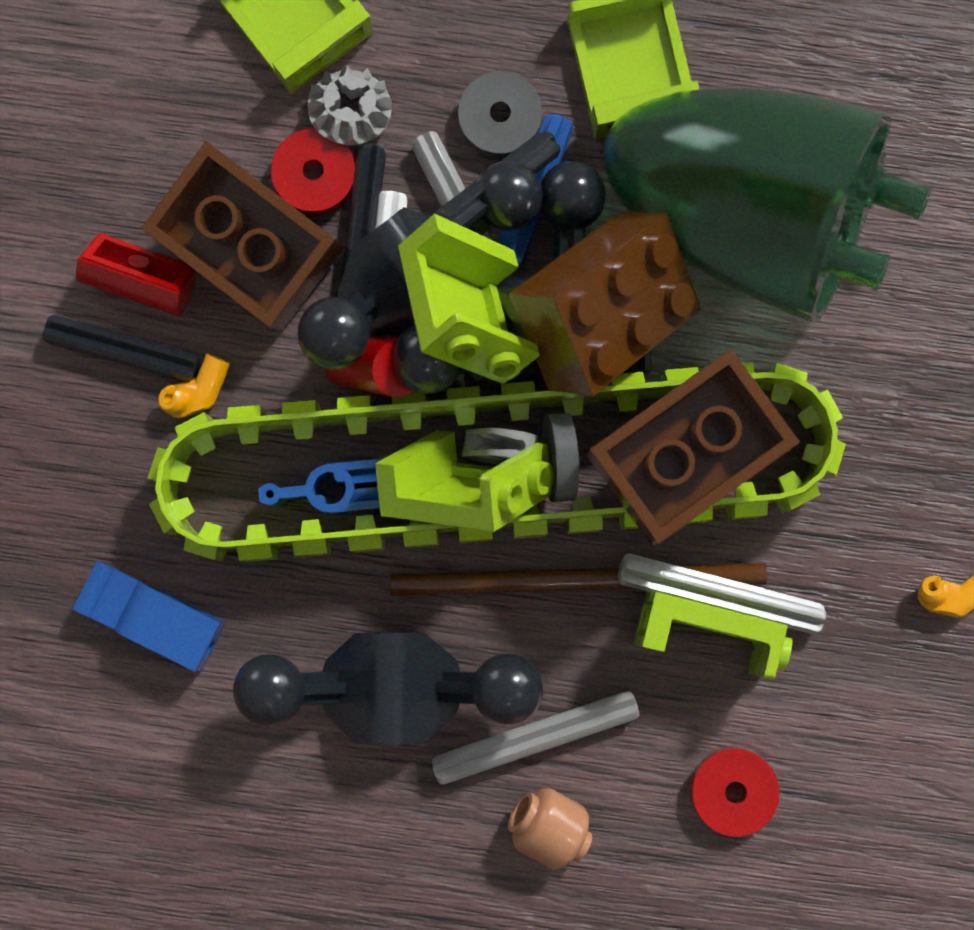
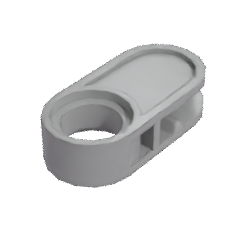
M502 428L465 430L461 457L479 462L501 464L538 442V436Z

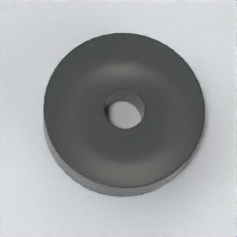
M492 71L477 77L466 87L459 101L458 120L461 133L469 146L478 153L490 158H506L535 134L539 133L542 121V105L537 91L525 78L508 71ZM496 108H504L509 112L510 117L504 122H496L491 118L490 114Z
M569 413L548 414L543 419L541 443L548 446L549 463L552 465L554 472L551 495L548 498L551 502L575 501L579 487V454L574 423Z

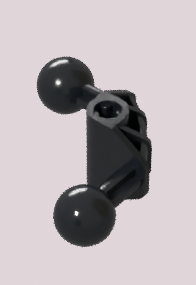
M501 161L489 166L480 174L476 184L482 180L485 190L480 200L487 205L486 212L467 229L480 235H484L492 228L500 231H515L524 228L536 218L541 209L543 192L539 179L530 168L515 161ZM403 207L351 248L339 286L338 297H327L314 302L305 310L299 321L298 342L302 352L312 363L331 370L347 368L364 355L369 345L370 335H401L406 329L415 325L398 245L431 216Z
M566 161L559 163L549 169L540 182L543 192L540 210L543 216L555 226L553 261L585 238L586 227L598 219L606 203V189L601 176L591 166L582 162ZM508 276L497 285L508 332L528 340L509 293L531 277ZM416 325L406 329L398 337L394 345L392 365L395 375L406 388L416 393H438L452 385L459 375L476 374L421 352ZM522 370L520 371V373H519L517 376H515V377H513V378H517V377L521 374Z
M355 633L328 657L324 663L323 671L300 672L293 662L280 655L264 654L256 656L240 668L233 684V698L237 709L247 720L254 724L277 726L290 720L302 705L323 704L327 716L355 744L367 745L426 743L456 714L460 704L475 705L478 711L493 723L507 726L516 725L526 721L536 712L543 696V682L540 673L526 658L517 654L503 653L492 656L484 661L477 671H460L456 659L426 633Z

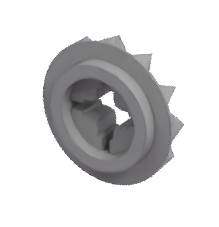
M346 64L338 72L330 73L325 70L322 79L316 85H311L307 103L308 115L313 127L324 138L337 144L359 145L373 140L384 131L391 117L392 99L387 92L385 81H378L374 78L368 68L360 72L351 70ZM340 92L343 95L346 94L351 100L360 97L359 111L361 117L357 111L353 112L349 107L339 109L341 106Z

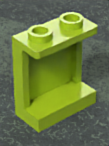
M217 0L291 95L374 33L371 17L358 0L354 2L352 0Z
M576 0L569 3L567 24L595 139L697 115L702 104V97L698 81H691L672 0Z
M435 213L398 245L421 352L502 384L517 376L522 369L540 356L537 344L508 332L497 285L519 268L514 250Z
M440 430L430 433L375 463L381 516L495 532L550 496L554 479L553 468L549 463L547 444L534 443L496 467L457 463L455 432Z
M656 591L645 593L633 642L634 645L665 652L673 621L751 641L753 643V651L748 674L774 680L777 670L785 671L792 650V638L785 637L788 625Z

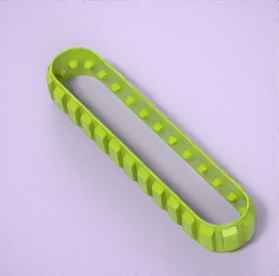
M752 362L743 363L762 390L771 391L770 401L786 406L790 399L802 410L797 416L804 429L812 428L815 444H806L801 460L811 465L802 481L794 471L779 477L778 481L782 491L779 494L757 495L753 482H744L735 489L733 498H722L687 524L713 520V509L725 508L728 520L760 518L768 515V504L775 502L782 513H785L820 496L816 482L821 478L828 479L837 475L846 446L845 443L837 439L838 428L836 422L843 419V416L828 389L820 393L815 386L807 383V372L775 363L768 369V372L755 373ZM698 367L669 369L662 373L660 381L646 383L643 372L623 373L594 396L559 391L535 392L534 381L501 384V395L480 397V387L472 386L447 389V400L427 401L426 394L413 392V394L392 397L391 405L374 406L371 396L367 395L337 398V409L321 410L316 400L282 403V414L267 415V410L261 405L228 407L227 419L213 420L212 417L203 412L175 427L178 437L170 442L167 449L157 447L147 479L156 482L155 490L158 498L149 505L164 534L173 536L179 533L185 536L184 551L223 562L228 550H237L239 561L243 562L277 560L279 547L293 546L294 556L332 555V542L348 541L349 551L352 553L385 550V538L403 536L406 548L438 546V533L459 531L460 544L493 541L492 532L431 524L410 520L409 526L377 528L373 515L356 516L355 530L323 533L319 519L302 521L300 535L269 538L265 524L248 525L246 540L222 542L220 541L222 526L205 522L200 532L197 533L186 519L195 513V510L188 497L178 499L179 482L187 483L192 467L185 463L191 453L197 450L203 456L216 449L215 438L230 434H239L241 444L246 445L259 443L260 432L293 429L296 440L313 439L314 427L347 424L350 435L367 434L369 422L402 420L404 431L420 430L421 419L427 417L455 415L458 426L475 424V413L509 410L512 421H524L529 419V409L563 406L564 412L569 413L571 416H582L583 404L617 401L620 412L636 411L637 399L664 397L699 372ZM590 496L577 497L573 501L571 512L539 514L536 504L502 526L513 527L514 539L547 536V524L566 522L567 534L600 532L603 529L602 519L619 517L621 530L638 528L624 507L594 509Z

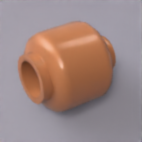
M542 788L535 793L527 792L514 806L508 821V830L512 832V842L515 849L549 869L559 870L566 867L572 860L575 862L580 861L588 852L592 842V833L588 831L589 815L586 808L554 789Z

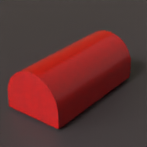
M98 233L77 258L76 280L78 282L177 317L182 315L189 303L197 276V271L185 262L103 233Z
M370 335L367 350L356 363L338 370L324 368L327 378L338 387L392 397L413 394V391L406 388L398 380L393 369L392 352L398 338Z

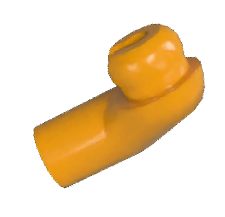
M206 353L197 378L175 385H168L161 390L158 397L160 408L165 413L176 418H185L212 408L231 363Z
M974 575L961 585L941 580L940 576H928L919 585L918 600L931 613L962 618L974 610Z

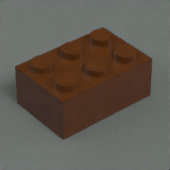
M207 141L204 142L141 227L147 234L264 324L279 331L285 328L345 248L343 244Z
M620 211L509 293L528 341L538 346L540 356L536 361L548 390L587 396L596 395L701 310L667 212Z
M731 348L592 447L586 456L651 546L661 543L799 444L800 441Z

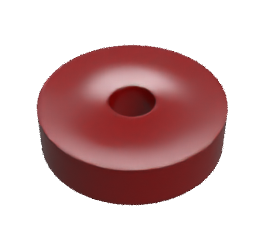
M315 128L291 134L276 149L271 163L273 185L278 195L303 215L322 216L332 213L342 207L352 194L355 161L347 145L334 143L324 138ZM311 165H319L324 169L322 176L317 180H309L305 177V171Z
M728 747L710 753L698 764L691 779L690 796L697 815L707 826L726 836L741 837L759 831L772 819L779 802V784L773 769L759 755L743 748ZM732 782H740L744 788L743 796L737 801H729L725 795L726 787Z

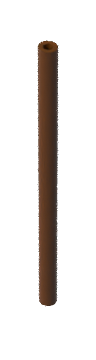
M765 563L679 566L748 585H765L767 583ZM619 568L390 575L391 596L635 589L619 583Z

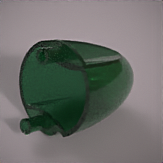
M706 88L681 91L653 98L630 109L617 119L606 134L603 145L604 170L608 182L618 199L628 211L642 213L667 212L677 244L686 262L751 298L812 323L818 322L824 315L842 279L861 284L877 292L880 289L888 269L885 266L889 265L891 256L887 254L882 255L856 246L869 210L874 205L914 217V219L920 221L929 201L927 197L930 196L932 190L931 186L920 185L886 174L887 169L883 167L886 156V152H884L885 145L891 130V116L889 113L848 102L779 90Z

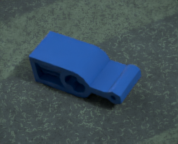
M382 459L331 463L318 466L310 473L306 480V485L280 488L275 484L267 483L258 488L259 502L273 508H279L285 502L308 500L319 511L327 515L336 516L380 511L378 487L359 489L357 487L377 485L375 463ZM332 476L340 485H346L343 498L334 504H330L325 496L318 494L322 481Z
M99 560L96 561L72 608L78 613L114 629L120 635L194 672L204 669L227 623L202 609Z

